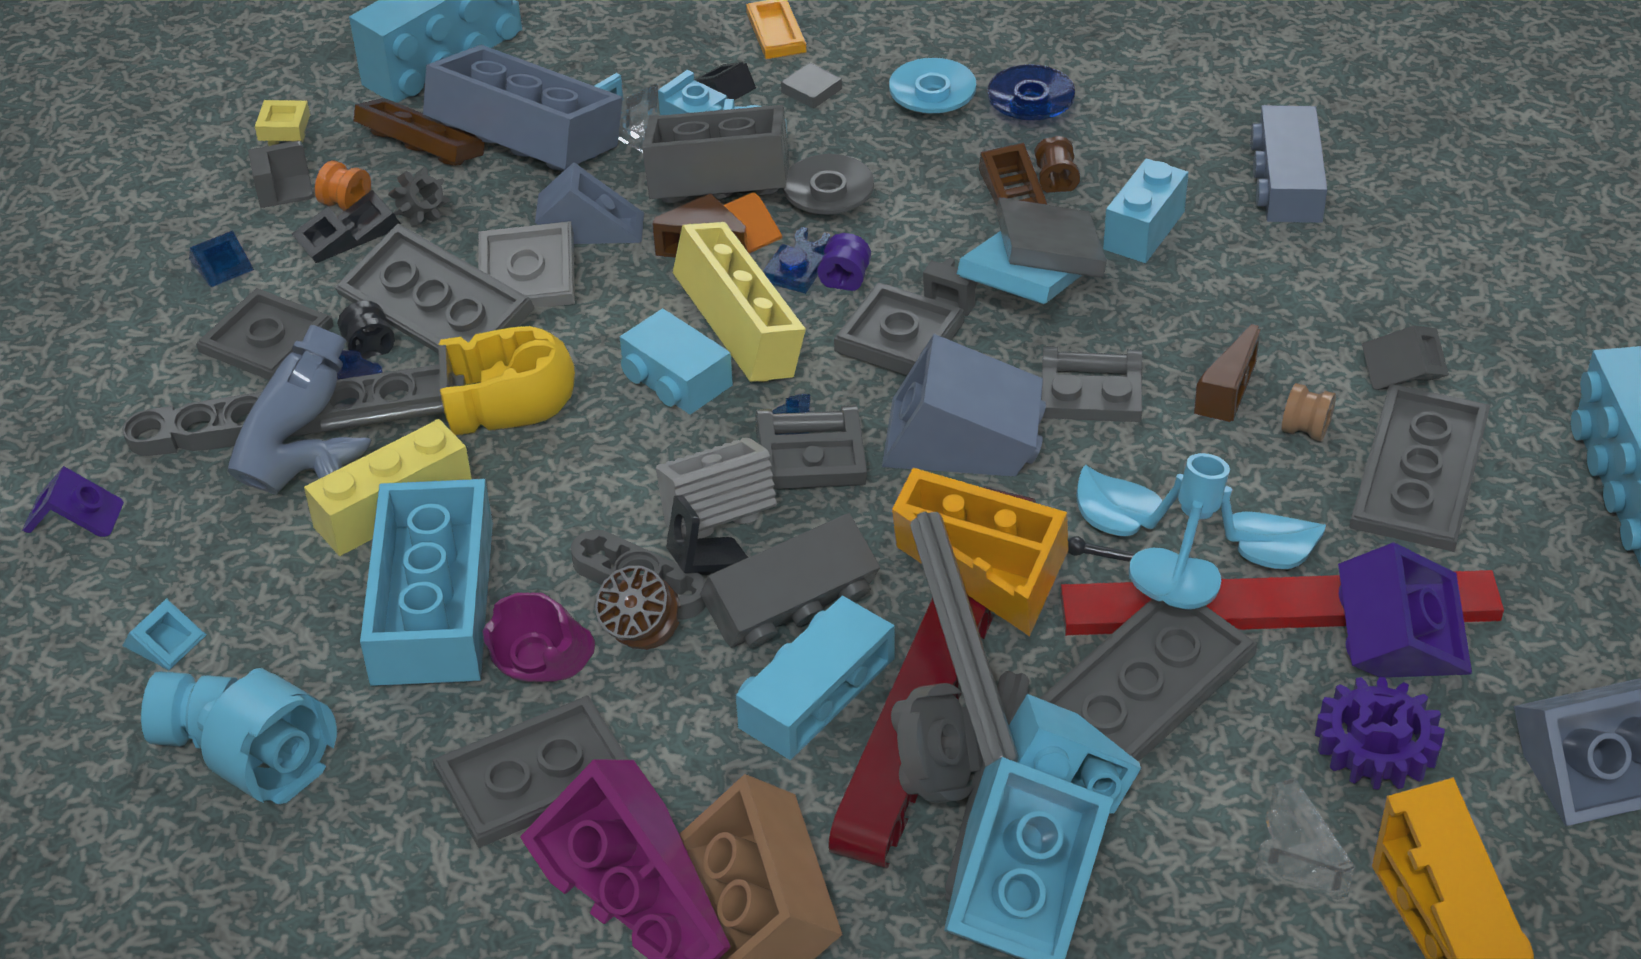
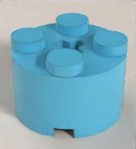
M263 668L252 670L247 676L228 687L217 700L207 703L199 713L197 720L198 728L202 731V756L208 768L252 798L261 802L271 800L276 804L287 803L323 773L326 765L321 763L320 760L327 745L334 749L337 738L336 720L331 709L326 704ZM264 762L270 767L262 768L258 766H260Z

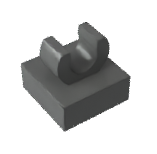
M948 258L943 263L931 260L923 271L924 297L964 309V316H968L975 307V288L978 282L960 277L957 274L958 268L955 267V259Z

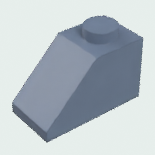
M573 162L538 194L535 223L541 225L571 221L574 232V244L640 243L642 241L644 212Z

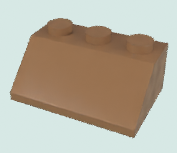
M744 774L679 834L731 946L719 959H815L842 936L795 794Z

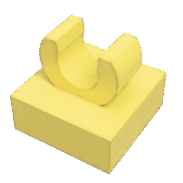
M264 100L255 124L258 141H268L269 146L279 144V141H301L303 143L305 129L310 117L308 101Z

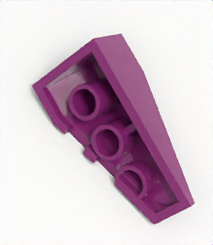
M593 759L520 836L552 885L564 894L568 893L574 886L595 901L590 914L601 923L606 924L612 917H616L633 931L632 946L648 959H719L731 947L665 803L634 760Z

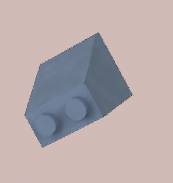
M933 334L892 399L882 467L917 468L920 470L1016 477L1025 463L1032 464L1035 461L1042 446L1043 437L1038 435V425L1046 408V402L1041 400L1043 378Z

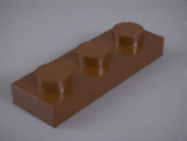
M380 98L355 104L354 122L371 128L370 132L374 135L393 137L403 141L404 146L408 149L427 151L437 155L438 160L444 164L461 165L465 160L483 156L485 142H482L474 134L459 128L446 126L441 121L389 99Z

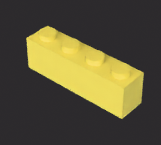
M726 222L682 225L672 273L726 349L731 352V356L750 382H766L773 379L794 377L806 328Z

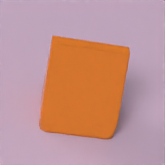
M755 192L724 205L746 226L748 253L782 239L780 230L763 201Z

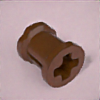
M1054 136L1039 142L1034 153L1037 166L1041 168L1039 182L1042 189L1046 193L1073 191L1080 182V172L1077 165L1073 163L1075 155L1071 141L1065 137Z

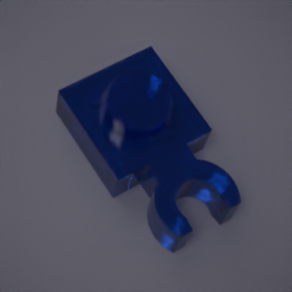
M801 227L795 233V247L781 244L764 268L763 273L772 285L806 294L818 276V266L824 256V250L830 239V234L824 233L821 239L811 242L808 241V228Z

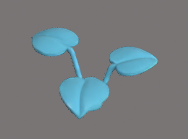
M1206 453L1194 454L1187 459L1184 474H1177L1173 488L1163 501L1155 492L1144 486L1103 475L1087 465L1081 471L1077 486V503L1084 519L1093 527L1118 536H1131L1137 533L1141 526L1147 529L1155 528L1178 498L1182 511L1189 516L1179 555L1164 548L1141 550L1132 557L1128 573L1134 586L1142 593L1156 601H1164L1170 606L1181 609L1203 607L1211 603L1219 593L1221 575L1218 568L1209 561L1189 558L1199 519L1210 518L1214 512L1219 510L1220 506L1226 539L1238 542V551L1245 559L1274 569H1291L1305 562L1322 538L1326 527L1325 524L1260 512H1238L1232 514L1230 504L1232 488L1226 486L1230 472L1229 465L1220 457Z

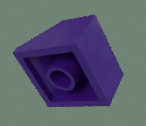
M1395 542L1338 564L1341 582L1339 599L1345 611L1348 633L1346 650L1351 659L1352 666L1377 677L1385 678L1472 674L1456 572Z

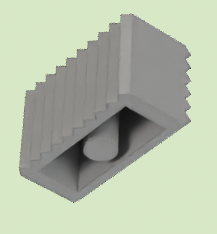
M742 437L741 440H733L731 443H724L722 446H714L713 449H705L703 452H696L694 455H686L685 458H677L675 461H667L666 464H658L656 466V473L665 524L668 527L670 525L673 499L676 495H683L699 516L698 538H705L714 532L715 526L731 521L737 524L753 522L759 518L761 511L776 507L777 502L774 498L776 493L773 489L775 484L772 480L773 474L770 469L772 465L769 461L770 454L768 450L751 438ZM684 518L681 524L682 537H686Z

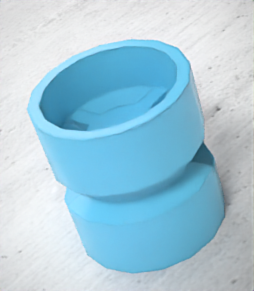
M155 672L148 681L142 701L141 725L145 740L149 744L180 747L184 746L189 739H193L195 748H201L202 731L198 728L197 724L199 713L207 703L217 700L238 679L234 677L204 675L196 682L194 677L187 673Z

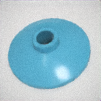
M922 58L910 61L897 68L890 77L889 91L892 98L907 109L922 113H944L966 105L974 97L976 78L970 69L953 60Z

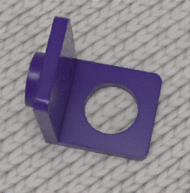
M63 466L38 495L22 531L31 533L46 514L52 510L99 537H106L111 534L124 502L120 497Z

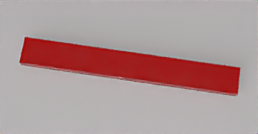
M1493 570L1454 571L1457 574L1464 622L1502 621L1504 608ZM1340 575L1221 579L1219 593L1211 603L1205 605L1238 630L1346 626L1345 611L1339 599ZM1132 582L1061 584L1060 597L1065 636L1113 634L1152 598L1142 593Z

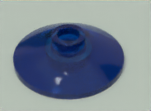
M1018 65L1002 70L990 80L988 99L997 111L1006 116L1021 120H1045L1064 113L1072 106L1075 100V86L1066 74L1057 69L1043 65Z

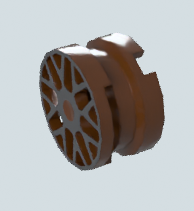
M627 566L614 571L604 580L597 593L595 611L598 622L618 642L632 649L648 650L663 645L673 636L680 623L677 620L678 609L681 608L678 594L655 571L644 566ZM633 571L632 576L629 578L626 573ZM622 575L625 580L618 584L616 578ZM612 582L613 588L607 589L608 585ZM603 594H610L608 600L602 597Z

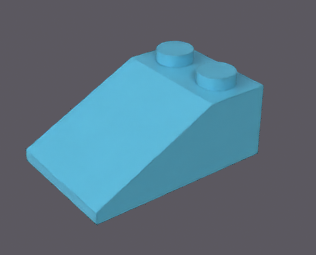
M1004 757L985 767L967 822L944 931L1019 959H1065L1114 799Z

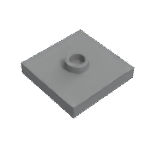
M571 221L479 231L478 269L529 297L535 308L575 304L574 232Z

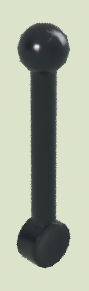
M1079 536L1068 539V553L1074 556L1085 553L1130 562L1136 554L1134 552L1088 544Z

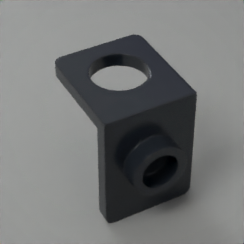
M683 495L674 496L666 548L684 573L711 575L748 558L737 541L732 537L698 538L699 516ZM683 518L686 526L685 539H683L681 531V524Z

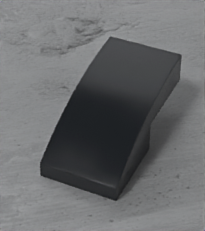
M371 190L339 216H336L327 206L294 231L292 235L313 261L319 263L384 236L397 224L401 223L389 207Z

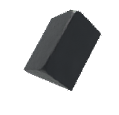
M743 62L720 65L695 79V81L726 95L727 99L736 100L756 89L747 63Z

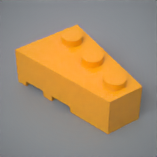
M912 468L892 508L897 548L921 563L910 524L912 520L917 518L919 513L925 511L927 513L938 512L942 515L967 595L1030 637L1068 552L1067 512Z
M1454 777L1388 795L1372 868L1425 958L1534 959L1531 943L1518 924Z

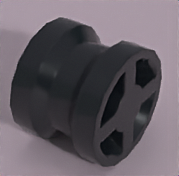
M372 301L355 302L346 307L339 315L337 324L340 334L346 339V347L354 359L363 361L373 356L387 354L393 348L395 342L394 332L387 323L383 309L377 303Z

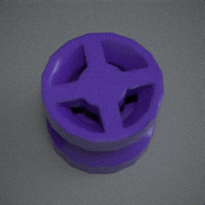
M850 233L835 234L826 244L824 256L818 266V277L821 283L828 288L850 291L860 288L865 277V270L871 260V249L868 243L861 237Z

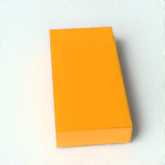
M765 0L746 4L747 16L765 59L807 52L805 39L788 0Z

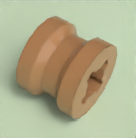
M1295 383L1285 407L1282 431L1291 434L1303 431L1308 433L1311 439L1322 442L1333 416L1336 394L1328 391L1320 394L1309 392L1307 386Z

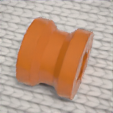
M335 160L328 161L323 165L315 182L317 201L327 206L338 204L343 211L371 190V178L367 171L357 167L348 170L346 165Z

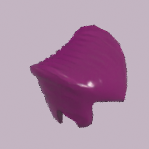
M515 593L500 599L494 604L491 620L482 630L483 641L487 646L491 661L502 673L519 681L554 682L566 680L580 672L595 651V639L590 630L581 626L561 604L544 593Z

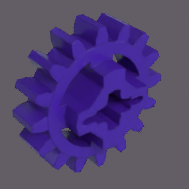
M1379 676L1376 686H1368L1362 677H1358L1355 679L1354 690L1351 691L1349 688L1339 684L1335 688L1334 698L1324 697L1322 700L1321 711L1318 714L1315 728V736L1320 737L1318 752L1322 755L1332 754L1330 768L1333 771L1341 770L1345 767L1350 769L1349 781L1354 784L1362 776L1371 778L1373 789L1379 790L1383 779H1390L1397 789L1404 788L1407 774L1420 782L1424 779L1426 767L1435 768L1437 765L1445 734V729L1438 727L1441 717L1440 711L1426 710L1428 696L1425 694L1417 695L1413 698L1407 695L1409 684L1405 682L1401 683L1396 689L1388 688L1385 677ZM1343 723H1346L1348 725L1347 734L1343 730ZM1413 732L1417 740L1416 743L1412 740Z

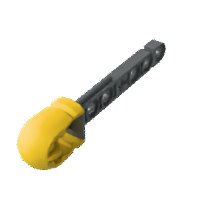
M531 326L512 327L475 334L470 342H467L462 337L441 339L438 345L439 364L337 380L335 391L325 409L313 421L289 437L445 413L449 427L454 435L475 433L480 425H483L488 430L532 425L546 421L558 414L571 398L574 387V363L563 341L543 329ZM397 390L408 392L405 397L399 400H384L386 395ZM262 392L192 402L177 409H174L173 406L143 410L133 414L126 420L122 428L123 435L129 449L141 456L177 453L178 448L200 451L235 446L243 424H237L236 421L243 415L249 414ZM347 398L359 399L356 404L345 409L334 407L338 402ZM196 422H210L202 430L196 432L186 431L189 426ZM145 430H160L152 438L145 440L137 439L139 434Z

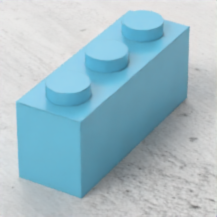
M842 595L826 611L818 612L811 620L808 628L792 643L784 644L776 653L773 661L756 677H749L741 685L736 694L738 728L791 760L895 659V625Z

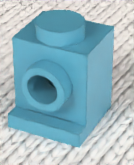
M686 70L658 89L660 115L723 110L727 96L695 81L694 73Z

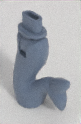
M310 325L303 341L294 342L292 346L293 352L289 353L279 365L244 421L228 465L227 472L243 484L277 495L295 475L303 470L314 469L320 479L355 461L364 454L371 444L372 440L370 438L336 437L326 441L305 439L283 444L287 437L313 421L329 403L336 388L337 373L343 366L339 356L347 342L346 339L321 327Z

